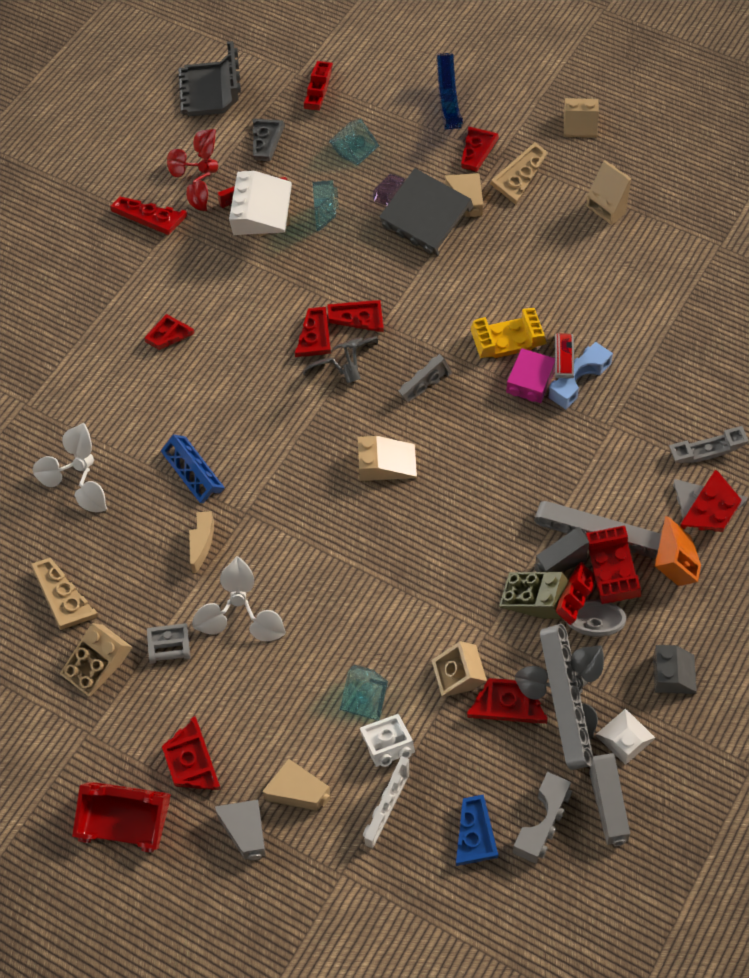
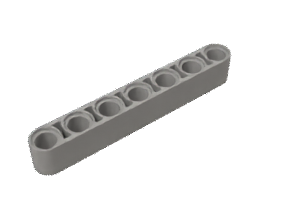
M542 501L539 504L534 521L540 526L567 534L580 527L586 536L588 532L625 525L630 552L654 559L657 558L661 539L660 533L548 501Z
M558 624L541 629L540 638L565 761L570 770H576L591 766L593 754L576 673L571 667L572 654L568 634L564 625Z

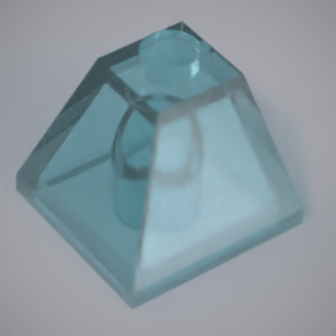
M353 665L347 673L340 710L379 721L388 681L372 669Z

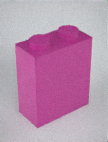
M521 348L508 378L506 393L526 398L532 402L541 403L555 371V358Z

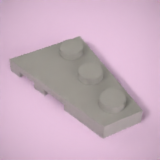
M439 354L437 357L432 358L427 366L417 371L415 376L409 382H405L398 391L408 403L425 392L429 384L435 385L440 382V377L445 374L449 376L453 372L446 360Z

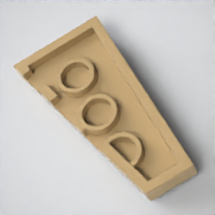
M534 142L495 176L490 184L516 205L548 152Z
M51 558L32 563V570L60 630L98 617L96 610L90 607L88 601L78 593L76 587L66 579L65 574Z

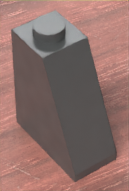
M575 528L536 555V562L534 564L536 572H564L577 566L580 562H586L589 541L581 528Z

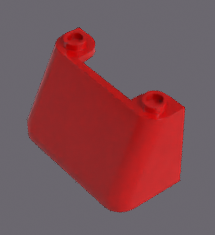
M97 782L81 784L79 786L72 837H76L79 842L91 843V839L100 838L138 844L137 846L141 847V851L154 852V850L159 849L171 794Z

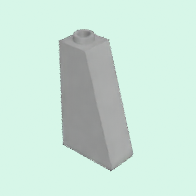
M611 753L593 756L589 775L607 845L620 846L629 840L630 830L615 755Z

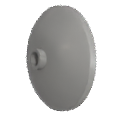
M585 600L584 607L578 611L576 621L569 626L576 632L586 636H610L625 626L626 614L613 603L602 605L601 600Z

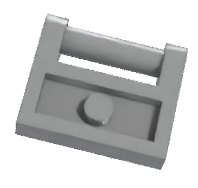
M187 623L147 628L150 664L156 663V661L176 658L191 659ZM183 645V650L155 653V649Z

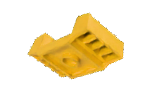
M535 308L522 309V318L488 325L486 317L479 318L473 321L470 329L480 358L508 356L520 353L521 348L531 351L535 347L547 344Z

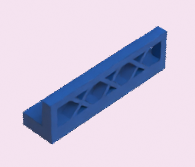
M173 434L161 449V452L199 503H204L211 493H221L225 487L185 436ZM172 445L175 447V456H171L168 452ZM180 458H183L185 461L184 469L180 468ZM190 471H193L195 474L194 482H191L189 479ZM200 484H203L206 488L202 495L199 493Z

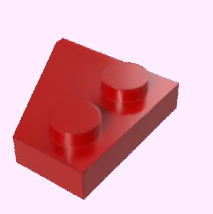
M166 314L144 339L149 345L161 350L192 336L194 329Z

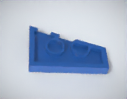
M484 794L463 798L456 866L498 858Z

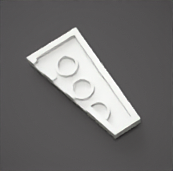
M400 757L391 780L382 794V800L373 812V820L370 825L366 826L363 832L365 845L372 849L409 777V759L406 757Z

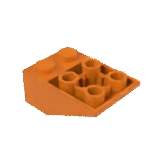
M665 516L655 567L678 586L696 583L699 579L701 563L692 537L670 517Z

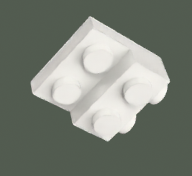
M399 714L360 728L361 735L376 767L380 765L386 767L393 760L399 759L401 756L409 758L412 753H415L413 740Z

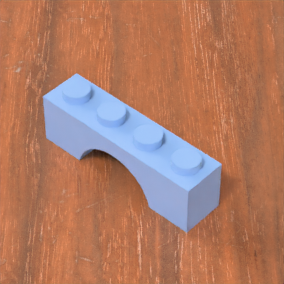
M597 342L591 347L588 346L584 350L583 355L574 360V378H559L550 384L549 399L566 410L578 398L579 387L575 381L585 374L601 375L611 365L613 353Z

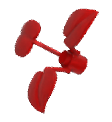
M216 129L201 130L196 133L193 146L195 151L198 152V157L204 159L199 163H186L187 155L182 149H173L167 155V167L170 174L174 177H182L186 170L185 166H197L199 171L205 173L193 180V184L188 185L186 191L187 200L190 205L200 211H207L208 188L201 179L210 176V173H216L218 170L217 161L210 158L214 150Z

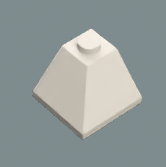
M626 709L596 734V737L625 765L655 739Z

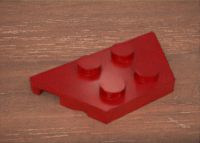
M714 470L681 522L680 527L682 529L696 527L702 531L724 532L740 506L742 499L717 470Z
M489 678L483 690L476 697V701L471 709L469 708L467 711V718L547 724L548 721L547 715L544 714L540 706L539 699L534 700L526 697L521 692L516 681L509 679Z
M194 716L190 719V723L183 729L180 728L172 739H169L161 746L175 787L220 790L221 787L197 718Z

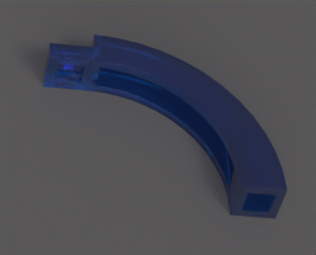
M452 52L436 54L437 80L444 129L462 128L463 117L460 114L457 100L454 54Z

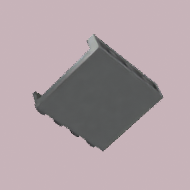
M414 168L379 217L385 229H392L399 237H406L413 245H420L427 253H434L439 256L438 248L466 210L470 212L474 206L471 198Z

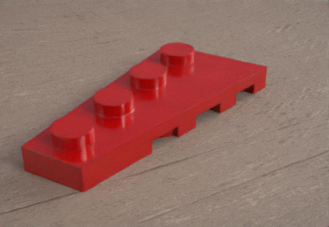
M121 196L110 206L112 212L166 235H170L187 217L186 210L178 212L174 211L172 207L167 206L164 209L157 207L153 203L141 204L139 200Z

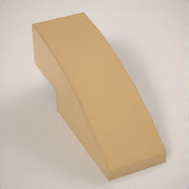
M212 511L197 512V529L189 530L192 573H197L212 543L214 532Z

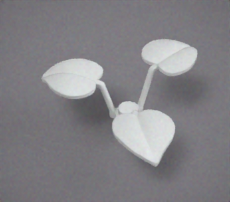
M82 423L65 432L62 439L65 450L68 453L74 454L75 459L73 462L59 468L56 458L50 456L42 457L34 464L33 473L43 485L55 487L62 481L60 471L72 466L78 471H84L79 484L81 488L75 492V498L78 504L85 510L102 512L107 510L103 489L98 483L88 481L84 484L87 472L90 471L88 467L93 464L94 458L90 454L92 451L90 434L85 423Z
M238 556L224 568L220 576L222 587L231 592L230 599L227 601L225 608L221 611L220 607L215 603L206 604L196 612L192 621V627L198 631L211 635L219 634L227 626V618L223 614L227 612L230 605L232 604L237 607L245 605L251 620L254 621L250 625L249 630L256 639L273 641L281 638L286 633L282 619L276 612L264 610L258 613L257 618L254 617L248 600H246V592L253 588L254 576L249 566Z

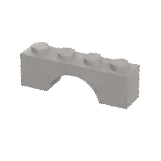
M549 772L546 773L539 789L538 799L544 804L547 816L536 826L522 827L513 846V854L537 864L539 857L544 858L548 849L545 846L547 839L552 840L556 828L553 827L555 821L561 820L565 810L562 808L564 801L568 803L573 791L570 790V781Z

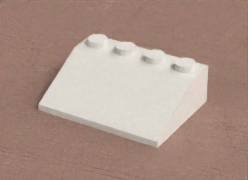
M257 171L237 172L229 217L233 235L284 233L292 183Z

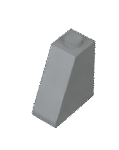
M258 800L215 806L219 821L244 859L254 861L266 856Z

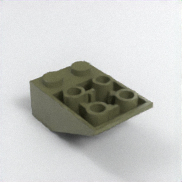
M509 572L499 607L543 619H562L556 613V609L568 580L562 572Z

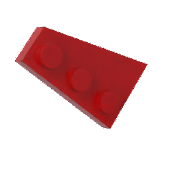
M381 300L327 304L329 323L384 333Z
M326 307L308 308L302 333L299 336V343L295 350V357L331 354Z

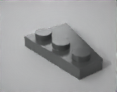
M253 119L254 159L257 161H271L285 127L284 120Z

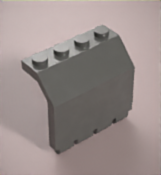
M233 41L227 42L228 55L220 62L189 64L178 69L181 114H187L188 117L222 114L239 100L238 93H241V85L237 81H240V73L236 71L239 69V61L235 59L238 58V49L234 48Z

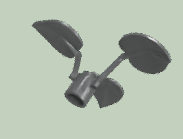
M362 337L355 338L333 347V350L344 347L348 364L343 365L344 369L332 357L310 364L304 369L303 375L314 366L333 363L340 374H344L347 383L361 379L358 372L356 350L365 343L378 344V337H370L365 340ZM347 347L353 350V362H351Z
M601 645L579 648L571 656V667L576 673L580 695L583 692L582 688L588 682L597 680L602 674L604 653ZM528 666L515 674V681L518 687L530 699L542 698L547 692L546 686L550 687V683L547 682L548 673L541 667ZM583 703L589 739H592L598 724V717L593 707Z

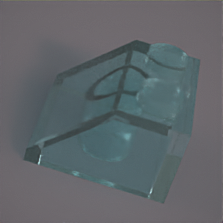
M361 118L350 121L329 140L338 155L356 166L380 146Z
M333 180L312 182L316 231H320L336 217L335 209H339L338 199H335L338 198L337 187H334Z

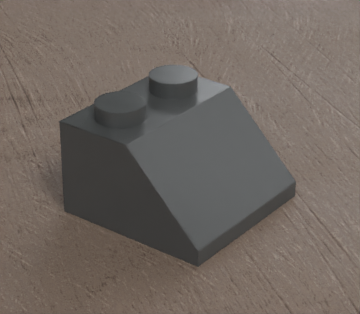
M656 645L653 654L655 693L696 694L694 655L677 645Z

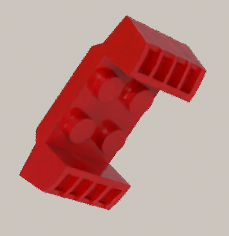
M625 525L586 533V538L589 541L590 560L601 604L641 597V587L638 575L635 573Z

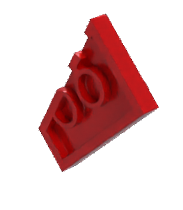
M468 126L466 146L461 161L462 168L477 172L498 141V133Z

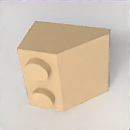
M565 98L564 137L597 138L598 99Z
M459 641L432 659L441 696L443 697L472 691L487 681L477 646L474 644Z

